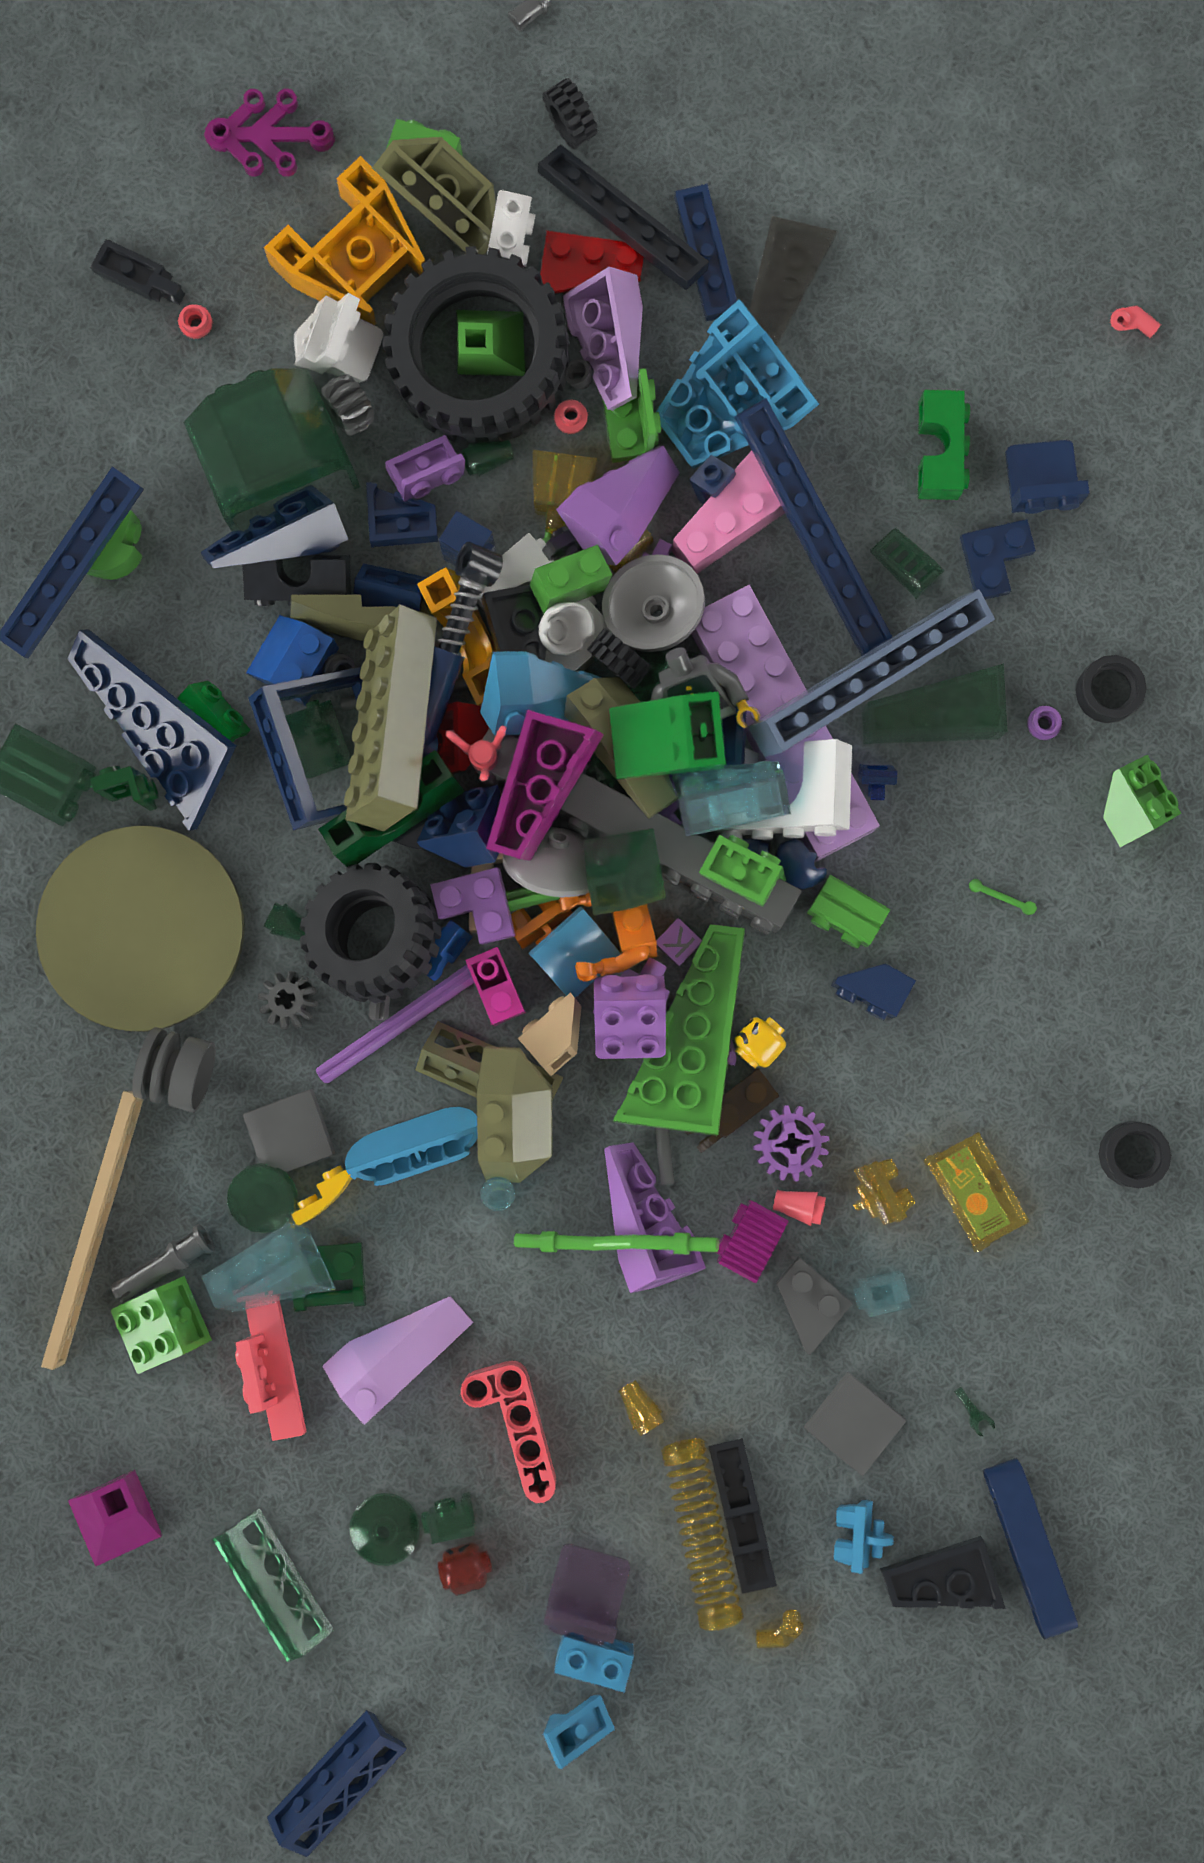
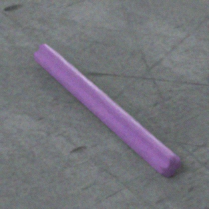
M465 965L317 1067L316 1072L322 1082L330 1083L472 985L474 980L468 966Z

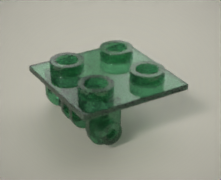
M312 700L306 703L307 708L285 716L307 780L347 766L351 759L331 700L322 703L319 700Z

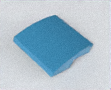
M582 907L575 910L529 952V955L546 972L566 996L571 992L574 997H577L594 981L583 982L578 978L575 969L576 962L597 963L604 958L617 957L621 954Z

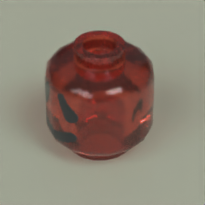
M474 1542L445 1550L442 1561L437 1563L444 1590L450 1589L456 1596L485 1587L487 1584V1573L493 1571L488 1551L481 1552L478 1545Z

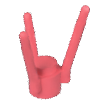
M500 726L494 741L491 743L480 740L472 746L468 745L454 732L448 731L446 733L447 737L462 749L465 754L469 755L472 766L481 772L480 779L482 781L487 780L490 776V770L498 762L496 751L502 746L501 743L505 736L506 727Z

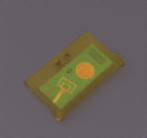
M979 1132L940 1153L936 1152L928 1155L923 1160L925 1165L930 1168L971 1241V1247L975 1253L989 1247L991 1242L1030 1222Z

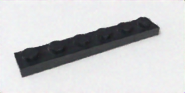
M560 144L538 163V173L684 290H687L708 270L709 261L563 145Z

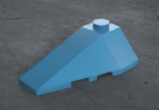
M493 652L480 713L494 735L497 734L500 726L506 727L505 735H520L527 710L568 721L564 716L567 695L592 679L602 677L584 671L576 672L564 668L561 663L555 661L550 663L538 659L536 655L528 652Z

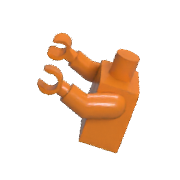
M600 887L584 895L560 897L559 903L562 913L575 908L577 905L590 907L607 902L610 905L621 954L617 957L604 958L597 963L576 962V973L581 981L588 982L597 978V974L605 976L624 972L638 963L647 960L649 957H658L656 938L645 894L636 895L635 891L630 887Z

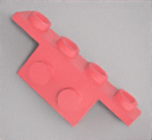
M275 1294L244 1301L251 1336L236 1342L235 1358L242 1372L244 1382L243 1398L248 1404L249 1412L251 1414L266 1410L272 1441L302 1436L306 1433V1425L280 1298Z

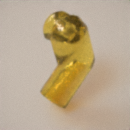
M797 1610L785 1611L782 1617L783 1623L777 1629H756V1648H785L789 1646L803 1632L804 1623L801 1622L800 1612Z

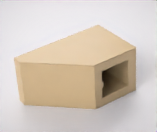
M571 992L566 997L561 996L549 1006V1012L541 1019H534L524 1027L523 1034L518 1038L550 1076L577 1054L582 1006Z

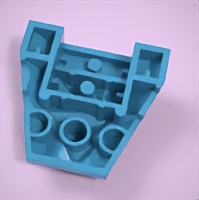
M740 299L712 323L707 331L710 334L699 353L694 351L689 359L692 364L682 379L675 381L656 411L660 415L661 427L693 469L701 466L710 455L720 458L749 445L734 416L761 400L767 398L783 430L793 427L819 405L808 386Z

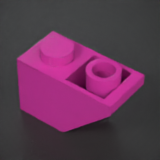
M498 947L465 960L493 1026L526 1013Z

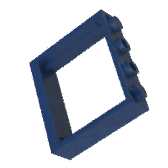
M361 667L262 686L248 697L293 831L329 822L347 810V806L344 804L317 811L281 701L352 687L357 701L363 682L360 679Z

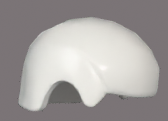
M574 602L557 603L551 606L544 613L538 626L541 643L549 652L561 656H568L576 653V651H582L585 641L595 631L593 615L585 606Z

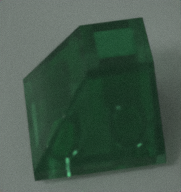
M654 828L583 841L587 883L593 915L627 910L666 898Z

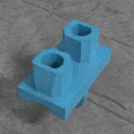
M861 1500L857 1505H840L837 1508V1526L851 1528L854 1531L853 1541L845 1539L836 1540L834 1560L851 1565V1572L862 1574L863 1568L869 1567L870 1545H872V1557L882 1558L883 1546L893 1545L894 1536L884 1533V1520L874 1519L873 1531H871L873 1501Z

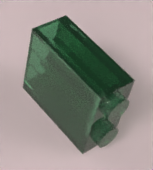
M15 723L0 749V794L63 827L66 821L70 822L75 817L79 808L77 801L83 791L87 792L91 788L90 778L96 776L94 774L96 767Z

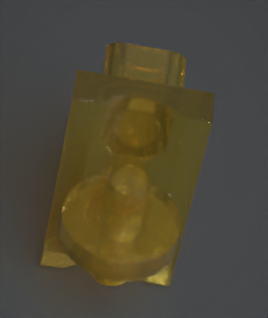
M892 1159L870 1162L854 1169L861 1182L860 1185L855 1187L861 1199L853 1204L856 1211L867 1208L871 1218L879 1216L883 1225L892 1222L897 1223L907 1218L905 1212L915 1204V1200L906 1188H901L894 1192L889 1184V1180L898 1176V1169Z

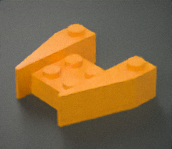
M360 156L336 178L340 197L353 209L313 248L287 225L264 247L269 265L293 288L318 301L326 295L339 301L347 293H350L360 299L356 311L360 312V318L375 326L374 310L367 302L406 264L421 275L424 272L421 264L425 262V258L386 181Z

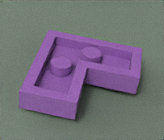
M498 867L431 884L439 919L442 920L472 912L479 943L482 945L516 936L501 871Z

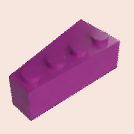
M527 710L486 849L530 861L604 734L589 727Z

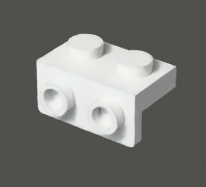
M500 190L498 192L488 250L489 247L499 249L502 259L509 260L511 254H514L522 259L523 266L526 267L530 246L523 244L525 234L532 235L535 214L529 213L532 197Z

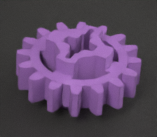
M785 1105L781 1115L772 1109L770 1110L772 1120L760 1119L759 1122L764 1127L763 1132L754 1131L753 1135L760 1138L761 1141L753 1146V1150L762 1151L763 1155L757 1159V1162L759 1164L769 1163L766 1170L768 1174H772L777 1169L779 1170L780 1180L784 1181L787 1173H791L793 1181H799V1172L803 1171L807 1177H811L812 1171L810 1167L812 1165L819 1168L823 1166L818 1157L819 1154L828 1155L829 1151L821 1148V1143L829 1141V1137L819 1133L825 1127L824 1123L814 1124L812 1122L816 1115L814 1112H810L805 1117L803 1116V1107L797 1106L795 1112L791 1113L789 1106ZM795 1120L805 1124L812 1134L804 1135L797 1130ZM781 1122L780 1133L775 1139L768 1140L771 1130ZM790 1133L793 1138L806 1140L805 1143H799V1145L794 1146V1152L790 1153L789 1148L775 1146V1144L788 1140V1134ZM813 1147L810 1157L801 1164V1155L807 1148ZM770 1152L782 1154L785 1157L787 1166L777 1163Z

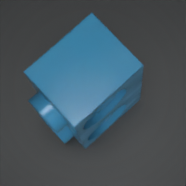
M565 1625L555 1660L554 1673L625 1692L634 1658L633 1644Z

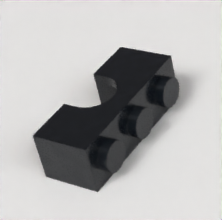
M315 555L311 559L310 578L303 582L294 581L286 575L282 559L242 565L244 600H254V605L257 606L275 605V601H288V605L291 606V595H351L350 555Z

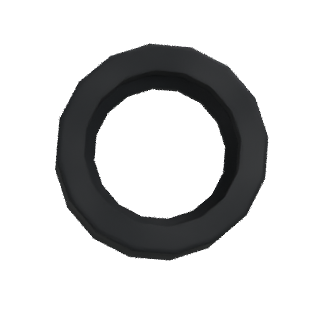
M1119 655L1103 656L1092 662L1078 678L1076 686L1077 702L1083 712L1095 721L1102 723L1119 722L1133 714L1143 703L1147 690L1145 676L1139 666L1129 658ZM1114 670L1126 677L1130 684L1131 693L1128 701L1123 706L1114 709L1105 708L1094 698L1091 690L1092 681L1102 671Z
M1133 1121L1117 1124L1108 1130L1100 1142L1098 1153L1101 1167L1108 1178L1118 1185L1137 1189L1151 1187L1162 1180L1170 1168L1172 1157L1169 1142L1160 1130L1151 1124ZM1127 1135H1142L1154 1147V1163L1142 1175L1133 1176L1126 1174L1116 1163L1114 1156L1116 1145Z

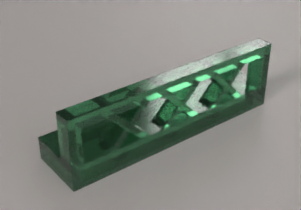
M260 1508L212 1539L287 1662L303 1657L334 1631ZM253 1521L261 1532L259 1545L250 1544L241 1531ZM266 1554L275 1556L279 1561L278 1576L269 1575L265 1570L264 1561ZM284 1585L293 1586L299 1594L297 1607L288 1606L283 1599ZM303 1615L313 1617L321 1630L310 1640L307 1639L301 1629Z

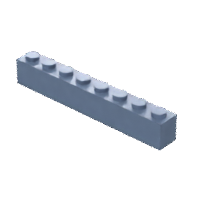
M980 589L957 597L765 715L758 722L756 721L749 725L748 728L763 756L767 757L784 752L995 620Z

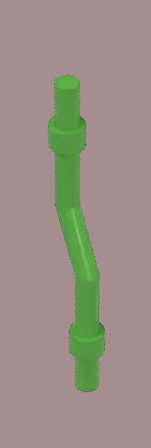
M542 1231L541 1234L516 1233L514 1236V1246L520 1248H540L541 1252H557L558 1249L593 1251L652 1249L673 1250L674 1254L689 1255L691 1251L718 1252L719 1239L691 1237L690 1233H674V1236L632 1234L595 1237L558 1235L556 1231Z

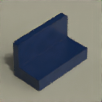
M363 563L354 580L353 595H361L362 607L397 608L399 605H403L421 612V602L424 597L417 584L428 577Z

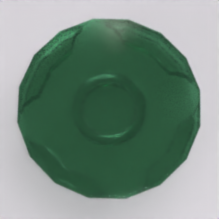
M264 1163L247 1166L233 1178L227 1195V1203L231 1215L241 1226L258 1233L277 1231L287 1224L292 1218L291 1214L294 1213L298 1202V1193L294 1181L289 1175L278 1167L275 1169Z

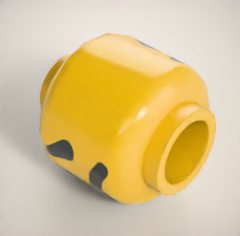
M753 1017L736 1035L735 1044L737 1048L735 1052L754 1069L758 1065L763 1068L768 1067L786 1047V1042L781 1036L785 1030L771 1017H768L766 1021Z

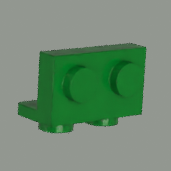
M209 681L189 684L177 698L232 743L236 738L246 736L250 732V728L244 722L242 715L228 704L219 688Z

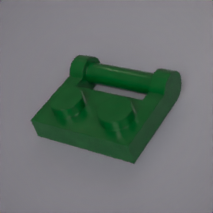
M362 1242L291 1248L293 1307L295 1312L306 1311L307 1307L342 1304H354V1307L366 1306ZM353 1280L352 1290L306 1293V1283Z

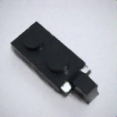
M105 239L90 266L93 273L149 300L153 299L160 302L163 297L180 305L186 294L181 289L182 286L172 281V274L166 271L163 265L108 239Z

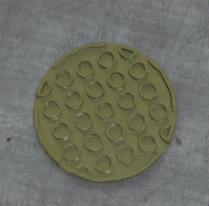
M131 826L110 830L97 835L76 848L63 860L48 881L39 904L36 919V941L39 958L49 982L58 995L76 1012L95 1023L113 1029L133 1032H146L154 1027L161 1029L169 1028L192 1016H196L207 1008L234 974L242 953L245 930L241 898L230 874L223 864L205 847L191 838L172 830L153 826Z

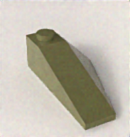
M620 677L594 678L567 695L564 716L571 723L589 727L604 734L594 753L616 779L609 708L641 702ZM669 775L617 780L648 819L677 800Z

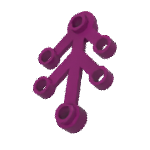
M249 89L244 94V103L231 116L211 120L204 132L206 142L213 150L220 152L229 151L243 165L245 172L252 177H257L264 171L262 158L256 152H248L239 142H253L277 166L278 172L282 176L290 177L297 171L295 158L289 152H282L273 142H309L314 150L325 152L334 145L335 136L331 125L322 120L314 121L309 127H274L287 114L295 112L298 108L296 94L291 89L279 91L276 97L277 103L252 127H241L253 113L258 114L265 108L263 94L258 89ZM253 98L260 99L257 104L249 103ZM286 98L292 99L290 104L282 103ZM220 130H226V132H225L224 135H222V136H217V135H216V133H217L218 131H220ZM319 130L325 131L322 136L315 135V132ZM257 161L258 165L256 167H248L250 162ZM285 161L292 162L287 168L281 167V164Z

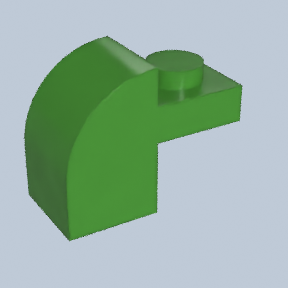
M130 510L87 572L88 575L109 580L118 579L130 574L139 565L143 556L132 545L139 541L142 527L140 520L133 511Z

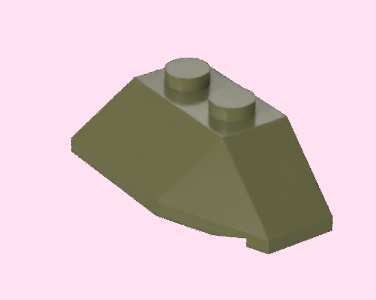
M442 137L393 140L372 169L464 252H466L465 247L476 246L478 254L484 255L488 250L496 208L494 185Z
M485 1046L483 1049L477 1089L478 1162L485 1181L520 1183L553 1155L552 1086L526 1058V1055L520 1048Z

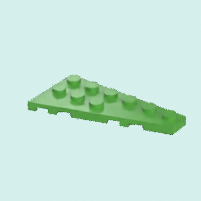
M710 924L692 960V964L676 992V997L669 1011L667 1010L666 1053L660 1058H644L620 1109H618L613 1119L614 1122L718 1136L744 943V928Z

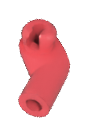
M1139 306L1117 309L1113 312L1110 320L1112 327L1118 331L1139 329L1148 338H1151L1161 326L1158 321Z

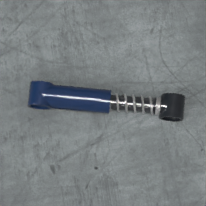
M466 542L458 553L455 562V572L460 576V581H458L460 588L458 592L454 593L456 599L454 604L450 605L452 608L451 614L446 616L448 622L446 627L442 628L444 632L442 639H438L440 645L439 647L434 646L422 758L432 751L438 750L437 735L465 658L459 651L461 645L466 644L464 641L465 634L470 633L468 625L474 621L472 614L474 610L478 609L476 603L478 599L482 598L481 594L484 592L485 586L491 587L495 584L503 566V557L500 553L472 542Z

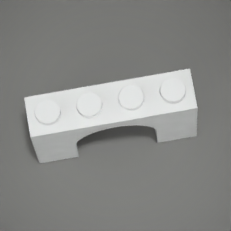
M530 533L525 535L502 555L503 566L498 580L491 587L485 586L486 588H484V592L481 595L485 592L530 585L535 568L554 561H549L542 552L546 543L541 538L535 540ZM593 596L576 602L585 606L593 615L595 631L585 641L584 649L568 656L557 655L546 650L545 661L550 663L555 661L561 663L564 668L579 672L585 671L598 660L587 648L604 628L607 630L608 628L603 615L595 607L597 602ZM480 598L477 600V604L484 610L482 600Z
M838 739L804 742L803 782L800 792L787 808L776 813L769 814L761 805L758 797L759 753L745 748L744 772L713 774V779H711L709 831L720 834L729 839L730 835L742 839L743 835H752L753 839L768 840L773 839V834L783 833V837L802 838L804 837V832L815 831L817 836H835L836 830H849L852 746Z

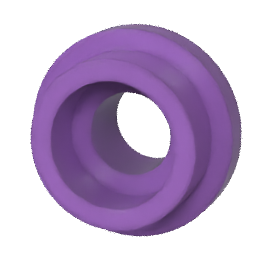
M1040 706L1029 714L1027 727L1035 738L1049 740L1060 732L1062 718L1053 707ZM1040 718H1045L1049 721L1048 729H1042L1039 726L1038 721Z

